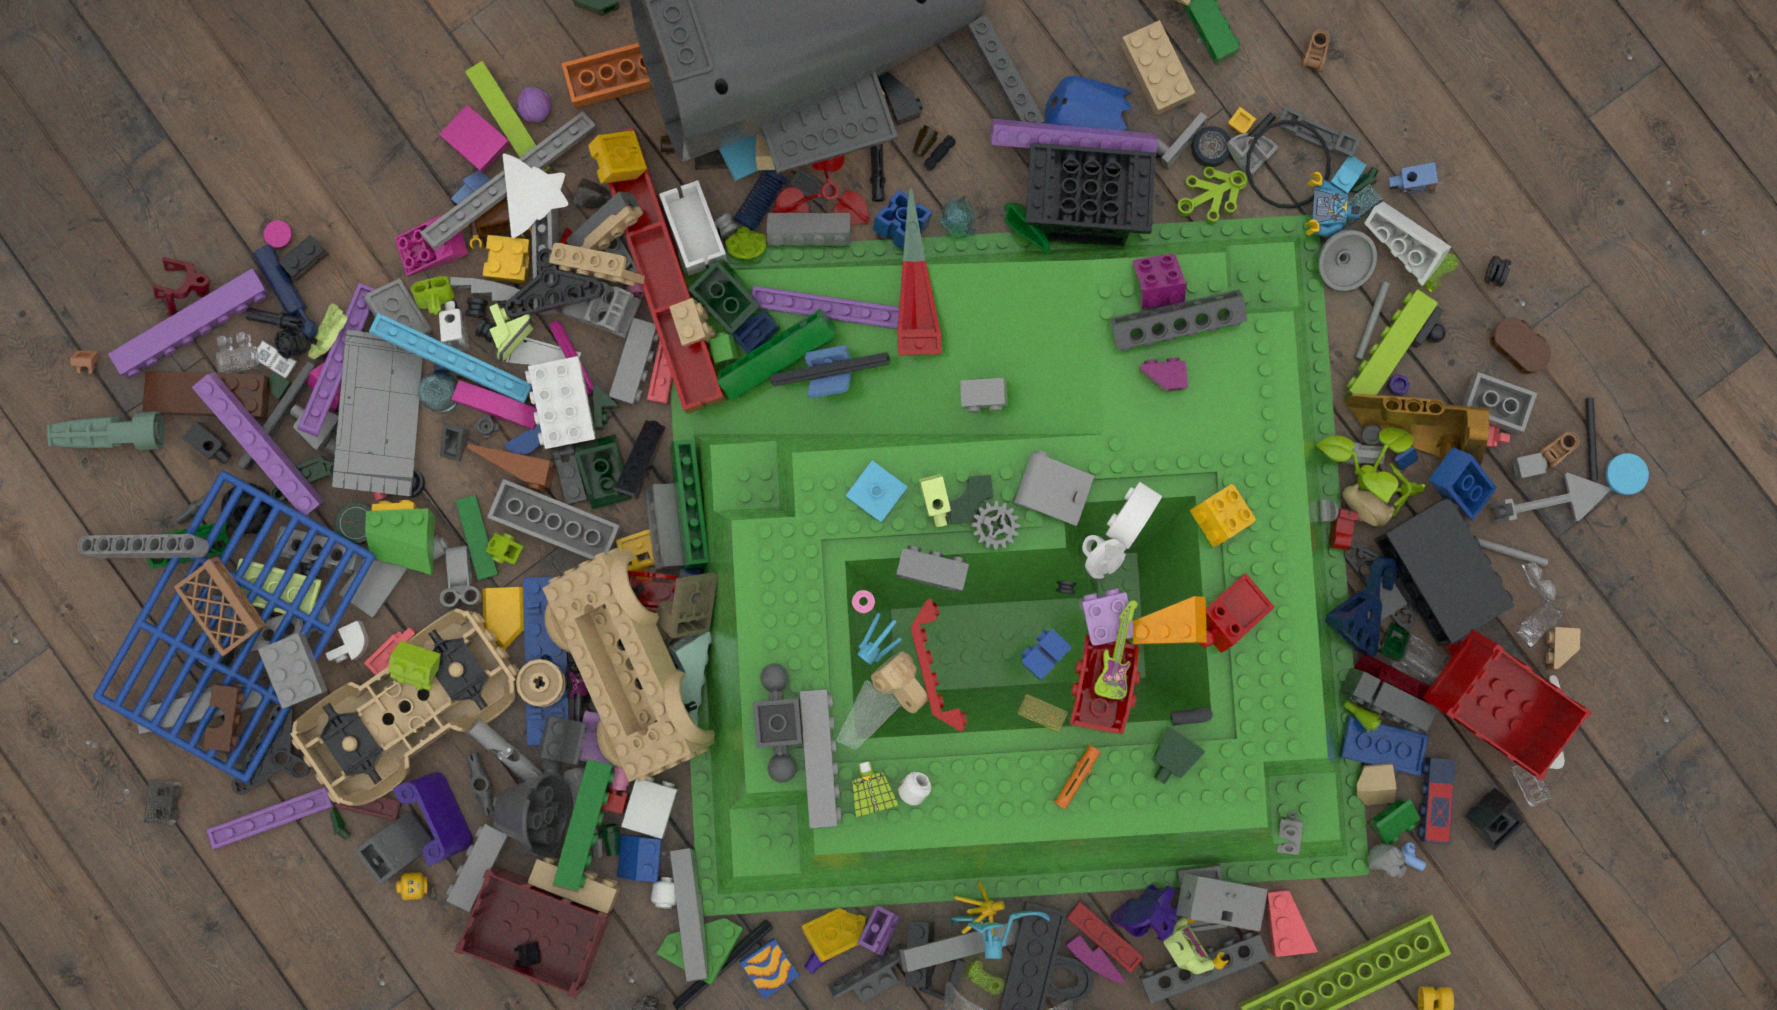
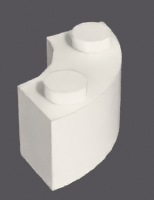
M1141 482L1138 483L1135 489L1130 487L1124 496V499L1127 500L1118 515L1114 513L1109 519L1107 525L1110 527L1106 535L1112 539L1119 540L1129 549L1162 496Z

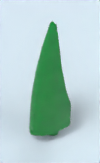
M1006 203L1004 209L1007 212L1004 221L1015 232L1048 255L1051 254L1049 242L1041 226L1025 225L1026 207L1019 203Z

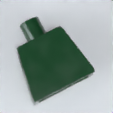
M1166 727L1152 758V761L1160 765L1153 777L1163 784L1166 783L1171 774L1182 778L1205 753V750L1172 728Z

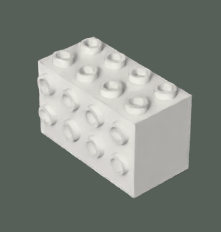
M576 356L528 366L529 371H525L527 383L532 384L533 391L529 393L531 403L536 404L537 412H534L536 425L541 427L542 433H538L540 445H544L545 449L596 439L580 357Z

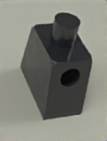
M195 422L182 437L209 460L216 458L224 465L232 457L224 449L227 443L203 422ZM210 442H212V443L214 444V447H213L212 450L209 449V443H210Z

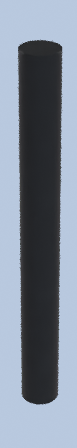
M1585 398L1589 480L1595 481L1598 480L1594 398Z

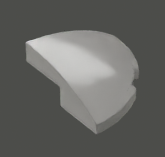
M1243 133L1235 136L1226 144L1235 162L1247 176V152L1254 137L1247 136L1248 133ZM1261 136L1257 140L1251 152V175L1279 147L1265 136Z

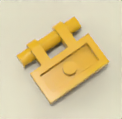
M650 529L616 540L619 551L628 549V551L635 555V559L631 560L632 564L627 567L628 571L642 572L644 568L655 567ZM649 553L650 558L642 561L638 560V555Z

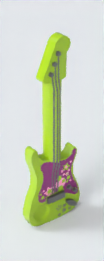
M1134 600L1130 601L1119 615L1121 621L1113 659L1109 657L1108 650H1105L1103 653L1104 668L1094 685V692L1099 696L1110 699H1123L1127 694L1125 676L1130 662L1128 661L1123 665L1121 660L1129 622L1132 621L1134 609L1138 606Z

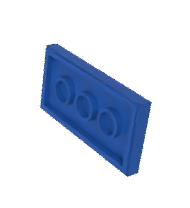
M1347 716L1339 757L1370 765L1392 763L1395 771L1421 776L1429 735L1385 724H1380L1375 731L1371 729L1368 732L1356 717Z

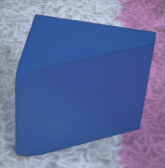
M1411 447L1407 451L1394 456L1393 460L1401 470H1404L1416 462L1418 456L1414 448Z

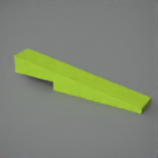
M483 61L466 70L465 73L521 158L536 146L533 139ZM548 165L542 171L547 172L551 168Z

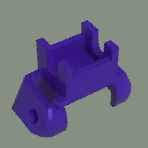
M1150 884L1139 899H1129L1111 913L1110 919L1115 925L1124 927L1126 931L1135 937H1141L1146 934L1151 925L1159 935L1157 939L1165 941L1172 935L1174 926L1177 923L1176 920L1179 918V915H1176L1178 904L1174 908L1170 906V901L1176 893L1170 886H1166L1163 891H1159L1154 884Z

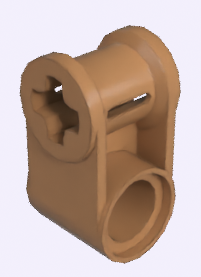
M1319 29L1311 35L1301 67L1309 66L1317 68L1318 71L1322 72L1330 41L1327 31ZM1314 37L1322 38L1323 44H1317Z
M1573 432L1563 433L1546 444L1537 453H1542V456L1549 463V468L1552 469L1578 447L1579 437ZM1565 437L1571 440L1570 447L1564 445L1563 439Z

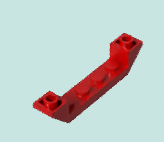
M927 599L910 629L933 716L958 731H964V725H968L965 712H960L959 708L941 712L944 702L942 695H937L935 686H938L939 683L936 672L931 673L929 664L933 663L931 651H926L924 642H928L925 628L920 629V625L937 621L936 616L940 614L937 602L932 603V599Z

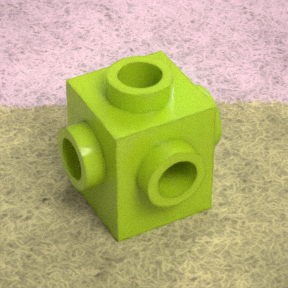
M494 533L485 552L492 554L491 559L501 564L507 561L515 565L523 546L514 542L515 537L504 533L501 536Z

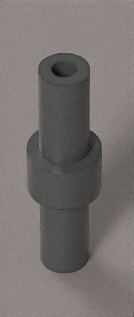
M207 494L198 501L190 503L187 509L175 518L177 523L182 524L192 515L195 516Z

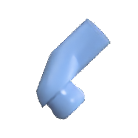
M1411 842L1404 844L1401 851L1406 858L1405 863L1423 871L1426 862L1416 858L1415 845Z

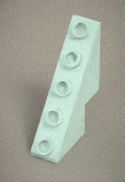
M710 632L685 636L668 647L679 668L677 670L685 673V677L681 682V694L684 704L691 701L696 702L690 708L697 705V709L689 712L696 725L698 724V706L701 705L702 701L701 687L705 682L704 669L708 663L707 650L708 645L711 643Z

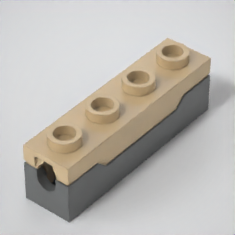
M618 192L566 239L568 245L597 251L608 248L610 242L621 236L628 226L635 224L637 218L643 214L633 193Z

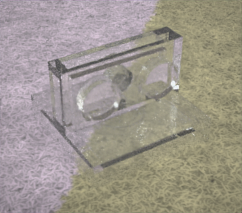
M1411 633L1402 658L1399 662L1392 660L1391 666L1429 685L1432 681L1436 680L1443 670L1446 656Z

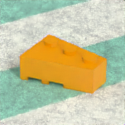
M1194 596L1133 621V644L1207 643L1206 597Z

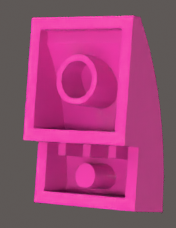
M468 105L439 134L482 174L511 145L500 132Z

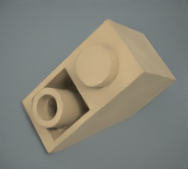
M1549 628L1546 634V643L1549 644L1545 655V663L1548 665V669H1559L1580 650V628Z

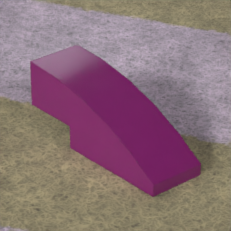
M1079 933L1065 942L1073 954L1096 973L1121 984L1125 982L1098 945L1090 949Z

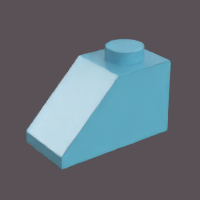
M1354 156L1347 157L1329 183L1347 194L1367 165Z

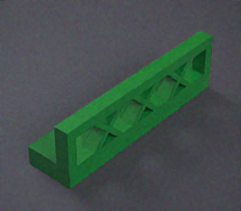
M215 523L199 526L194 536L206 540ZM226 523L215 542L224 540L227 546L230 541L228 536L230 527ZM187 529L163 534H185ZM213 545L206 558L222 555L226 547L219 548ZM153 558L146 559L150 568L154 569L167 566L171 558H164L158 561H154ZM181 558L179 563L193 560L191 558Z

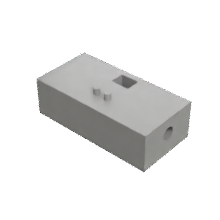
M1184 872L1176 915L1193 920L1260 931L1268 889Z

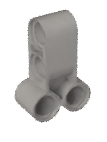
M468 546L446 548L448 589L441 592L440 602L444 606L453 609L459 607L462 601L470 606L479 605L482 602V592L472 585ZM475 591L477 594L476 599L469 602L467 599L468 593ZM450 593H454L456 596L452 604H448L446 600Z

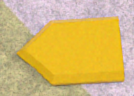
M523 587L482 589L483 618L486 623L483 625L486 629L492 630L498 639L496 643L506 650L524 631Z
M837 908L802 925V930L818 959L824 962L859 945L857 942L863 932L867 917L860 914L855 915L846 912L847 910Z

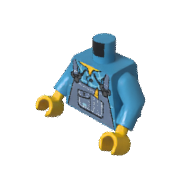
M1319 172L1310 174L1314 180L1308 181V185L1311 187L1317 185V188L1314 191L1313 220L1305 224V226H1309L1311 229H1308L1306 234L1311 235L1315 233L1316 235L1331 237L1346 228V218H1359L1360 206L1347 205L1348 195L1322 179V175Z

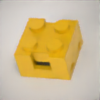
M634 131L597 135L588 145L592 158L597 160L599 166L597 174L601 184L637 179L647 169Z
M488 235L486 249L489 252L487 263L484 262L483 277L489 281L527 285L532 254L531 241L529 239Z

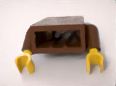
M507 196L469 224L470 235H473V238L470 240V247L472 249H475L474 243L476 240L479 241L481 249L484 247V241L479 238V234L480 237H486L511 231ZM529 227L527 230H529L532 235V229Z

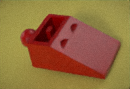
M1246 573L1206 606L1207 643H1199L1200 646L1210 647L1214 644L1220 653L1226 651L1275 608Z

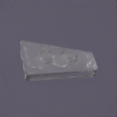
M865 680L836 741L857 750L901 705L893 693L883 694L873 686V683Z

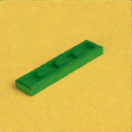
M477 495L456 500L477 580L480 581L499 575L496 562L491 559L493 555L485 552L488 547L489 538Z

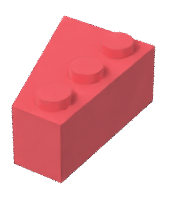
M1285 888L1268 890L1265 906L1271 954L1275 957L1318 952L1290 891Z

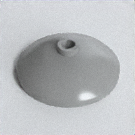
M1344 230L1334 234L1325 242L1319 253L1318 271L1320 277L1328 286L1340 291H1348L1361 286L1370 278L1377 263L1375 244L1370 237L1357 230ZM1344 254L1343 258L1339 259L1340 255Z

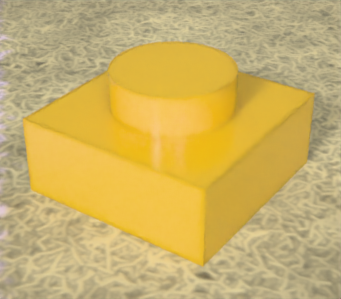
M1239 107L1227 125L1238 134H1243L1249 130L1256 118Z

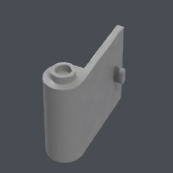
M1037 450L1036 453L1031 452L1014 504L1077 526L1094 475L1049 458V453Z

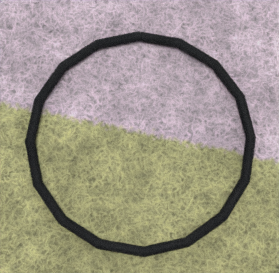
M1281 120L1266 126L1254 137L1247 152L1246 173L1252 189L1263 201L1277 208H1296L1310 203L1314 199V194L1309 199L1294 205L1278 204L1264 197L1254 185L1250 172V158L1257 140L1267 130L1282 124L1300 125L1312 131L1322 143L1327 157L1326 175L1324 177L1326 181L1330 176L1331 157L1326 141L1315 128L1301 121Z

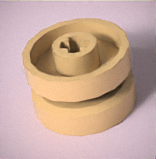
M538 659L528 662L521 668L517 675L516 686L519 695L524 701L544 708L553 706L562 699L566 692L567 682L565 674L560 667L550 661ZM541 680L545 682L544 687L539 686Z

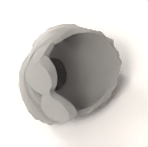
M1381 843L1375 845L1369 852L1367 862L1368 868L1371 870H1385L1391 877L1397 876L1402 878L1407 869L1403 865L1406 859L1404 853L1397 847Z

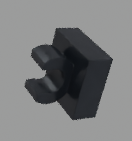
M538 942L521 944L514 948V952H519V959L515 960V963L520 964V967L540 963Z

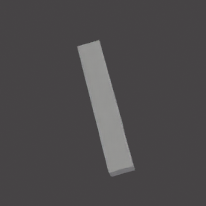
M691 848L670 851L686 981L708 979L702 894L699 893L696 851Z
M1017 920L1012 921L1006 939V946L1016 942L1019 930ZM1003 923L1004 927L993 928L994 936H1000V941H1002L1007 923ZM974 930L965 934L962 933L900 949L899 951L903 970L910 972L985 952L982 933Z

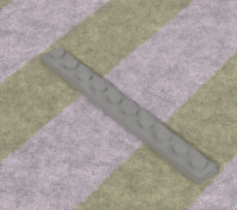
M582 111L519 158V160L527 164L531 169L532 167H537L542 170L596 130V125ZM504 170L420 232L421 236L434 251L507 196Z

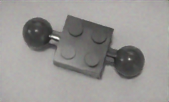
M772 663L765 666L760 674L762 686L769 691V701L753 702L756 747L773 746L774 756L768 763L767 771L772 780L785 783L790 781L796 773V763L787 754V745L803 744L799 698L783 700L782 690L788 684L789 674L784 666Z

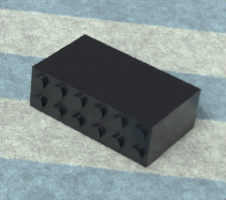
M1450 497L1433 503L1374 538L1383 555L1395 560L1397 564L1396 577L1407 592L1412 604L1438 647L1456 642L1469 634L1472 629L1476 630L1515 606L1512 602L1513 597L1511 593L1503 587L1500 575L1494 572L1491 567L1490 558L1482 552L1479 540L1472 535L1467 520L1461 517L1458 512V505Z

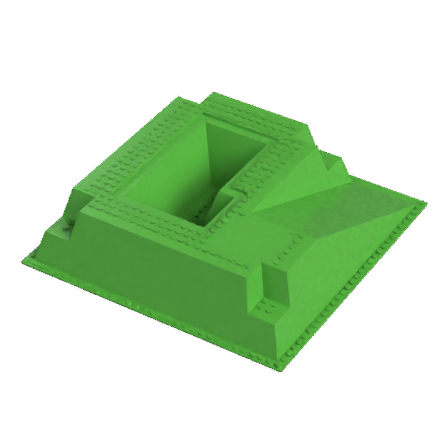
M1313 215L1218 220L1214 224L1207 221L1152 224L1151 234L1129 233L1125 246L1048 241L1051 249V254L1049 255L1017 232L921 237L941 331V355L898 356L897 329L830 319L835 326V337L830 343L822 344L816 350L846 345L852 359L887 352L890 356V364L853 371L849 389L842 394L809 398L807 392L811 380L774 387L770 382V376L765 379L763 384L758 387H752L742 397H736L731 400L725 393L726 401L712 406H708L705 403L704 409L690 414L683 411L673 381L671 389L673 441L693 439L695 441L710 562L703 568V574L714 572L718 576L709 630L711 643L708 645L707 650L708 663L704 669L705 682L701 687L702 701L701 705L698 706L697 726L705 731L713 730L715 733V743L707 746L709 751L690 759L694 848L696 851L699 893L702 894L703 916L959 901L954 899L955 896L973 900L984 899L978 886L979 881L982 882L989 899L1147 889L1150 884H1154L1156 888H1165L1166 886L1179 887L1177 869L1220 864L1223 880L1239 883L1365 876L1369 874L1365 805L1358 798L1356 783L1362 773L1361 762L1339 757L1347 716L1355 717L1352 712L1344 707L1349 699L1345 698L1346 693L1340 691L1350 669H1354L1352 648L1325 622L1326 615L1348 599L1344 550L1329 546L1331 521L1320 522L1318 501H1334L1338 509H1341L1338 462L1328 458L1316 448L1317 443L1322 439L1335 436L1324 283L1318 271V257L1321 251L1320 235L1315 233L1307 235L1306 231L1311 228L1305 226L1307 222L1313 220ZM893 239L850 241V246H766L762 254L751 259L736 258L729 254L727 249H724L727 263L739 275L751 293L753 286L899 307L903 250L893 244ZM678 251L690 288L710 267L706 265V270L688 276L680 251ZM1175 254L1186 281L1185 301L1238 289L1244 296L1247 321L1241 322L1238 326L1231 327L1227 325L1220 327L1216 331H1201L1194 336H1178L1175 340L1156 341L1150 346L1138 345L1128 351L1117 350L1113 344L1109 318L1158 308H1141V287L1133 268V261L1135 259ZM692 294L693 299L699 303L700 301ZM759 308L750 316L755 317L757 314L765 311L772 316L780 329L770 339L807 317L806 315ZM1223 308L1219 310L1217 315H1223L1226 312V309ZM708 311L710 318L707 321L709 326L713 327L715 334L728 332ZM1205 314L1197 315L1195 320H1201ZM1183 318L1177 319L1174 322V325L1181 324ZM1161 323L1155 324L1152 327V330L1159 329L1161 327ZM1140 328L1133 329L1130 335L1137 334ZM738 343L740 355L743 357L746 353ZM805 355L796 364L783 368L780 373L809 367ZM1176 357L1180 358V361L1186 360L1188 388L1186 390L1163 392L1139 372V367L1146 360H1157L1158 363L1166 362V359ZM715 364L717 372L730 365L722 366ZM1005 378L1007 380L1008 407H1002L1001 411H989V408H980L981 411L975 413L967 412V409L961 407L960 380ZM1037 450L1049 453V458L1094 475L1077 526L1014 504L1031 452L1036 453ZM872 460L908 487L882 523L845 497ZM937 474L942 475L948 500L953 501L965 493L968 487V477L991 475L993 498L982 501L977 506L974 515L980 514L977 510L979 507L985 510V503H989L991 507H993L994 501H998L999 507L1003 503H1007L1006 509L1013 508L1012 516L1018 515L1019 517L1014 520L1015 523L1020 524V527L1014 530L1018 533V536H1011L1014 542L1010 544L1006 541V548L1002 549L1000 544H998L997 550H993L991 544L988 548H984L985 542L977 543L980 537L972 535L976 528L971 527V524L976 523V520L974 519L973 522L951 524L950 511L946 512L949 524L936 527L933 516L927 515L918 479ZM1141 482L1160 494L1162 498L1129 549L1126 548L1124 550L1126 555L1121 566L1111 574H1104V578L1095 579L1085 568L1088 557L1083 552V542L1090 535L1099 536L1105 541L1112 539L1106 535L1110 527L1107 525L1109 519L1114 513L1118 515L1127 500L1124 499V496L1130 487L1135 489L1138 483ZM1233 484L1256 520L1236 535L1213 548L1190 510L1225 487ZM939 499L933 501L934 507H938L941 504ZM990 511L984 516L994 517L996 511ZM1005 516L1004 520L1006 522V525L1010 526L1009 520ZM997 520L990 524L993 526V532L996 529H1000V526L997 525ZM981 525L982 532L986 536L985 527ZM1000 533V534H997V536H996V538H995L994 540H995V541L1001 540V539H1003L1006 535H1005V534L1003 535V534H1001V533ZM1096 541L1092 544L1091 551L1097 547ZM908 545L921 548L922 553L929 554L930 551L943 553L942 558L951 559L952 556L964 558L965 563L969 564L963 591L959 593L896 577L902 549H907ZM1246 573L1274 605L1275 608L1235 645L1222 653L1214 644L1210 647H1202L1199 643L1133 644V637L1127 638L1131 644L1139 646L1137 671L1140 672V679L1138 685H1134L1133 694H1136V702L1134 708L1130 707L1124 733H1105L1070 724L1075 697L1071 696L1073 682L1077 683L1078 674L1075 673L1077 660L1082 658L1085 635L1089 636L1084 611L1080 609L1078 601L1083 600L1084 595L1097 593V596L1106 594V590L1114 588L1126 592L1128 603L1134 600L1138 605L1134 609L1133 622L1194 596L1206 597L1207 606ZM1068 581L1077 583L1073 588L1076 593L1064 594L1055 592L1058 589L1056 582ZM861 590L869 591L875 599L874 608L866 614L858 613L852 604L853 596ZM860 598L859 604L862 606L867 605V598ZM927 599H932V603L937 602L940 614L936 616L937 621L920 625V629L925 628L928 642H924L926 651H931L933 663L929 665L931 673L936 672L939 683L938 686H935L937 695H942L944 702L941 712L959 708L960 712H965L968 725H964V731H958L933 716L929 700L916 713L908 712L893 693L883 694L881 691H878L873 686L871 679L873 672L889 658L899 652H905L912 657L913 664L917 667L915 679L926 692L910 627ZM880 613L881 616L868 643L870 641L874 643L893 620H896V624L879 644L878 648L881 650L878 653L898 638H902V641L885 654L878 663L874 661L870 665L857 653L861 650L859 645L863 642L876 614ZM1050 629H1053L1072 648L1042 680H1039L1020 663L1023 659L1020 655L1029 646L1033 648L1038 643L1036 638L1043 630L1048 632ZM777 663L786 668L789 674V681L782 690L783 700L799 698L800 715V691L827 689L828 694H832L833 707H829V717L834 716L835 730H830L831 739L836 740V753H832L833 762H837L838 775H834V785L839 784L840 798L835 799L836 807H841V821H837V826L810 828L804 742L803 744L787 745V754L796 763V773L790 781L785 783L772 780L767 771L768 763L774 756L773 746L756 747L753 702L769 701V691L760 682L761 671L769 664ZM1209 708L1213 713L1212 718L1207 722L1172 726L1171 711ZM1166 727H1170L1205 750V753L1182 778L1171 774L1166 783L1163 784L1153 777L1160 765L1152 761V758ZM1090 744L1101 751V754H1099L1093 764L1091 774H1087L1065 810L1054 803V801L1076 768L1075 763L1081 760ZM1088 758V760L1086 761V763L1084 764V766H1083V768L1081 769L1080 773L1078 774L1079 776H1080V774L1082 773V771H1083V769L1085 768V766H1086V764L1088 763V761L1090 760L1089 758ZM871 761L874 774L883 771L898 806L856 817L852 780L861 777L858 764ZM911 772L925 774L932 787L930 794L918 805L905 803L898 793V785ZM1077 778L1075 779V781L1073 782L1072 786H1071L1070 789L1068 790L1066 796L1069 794L1070 790H1071L1072 787L1074 786L1075 782L1077 781ZM1291 811L1296 812L1299 821L1303 822L1299 855L1277 852L1278 845H1283L1290 841L1279 837L1281 819L1288 817V813Z

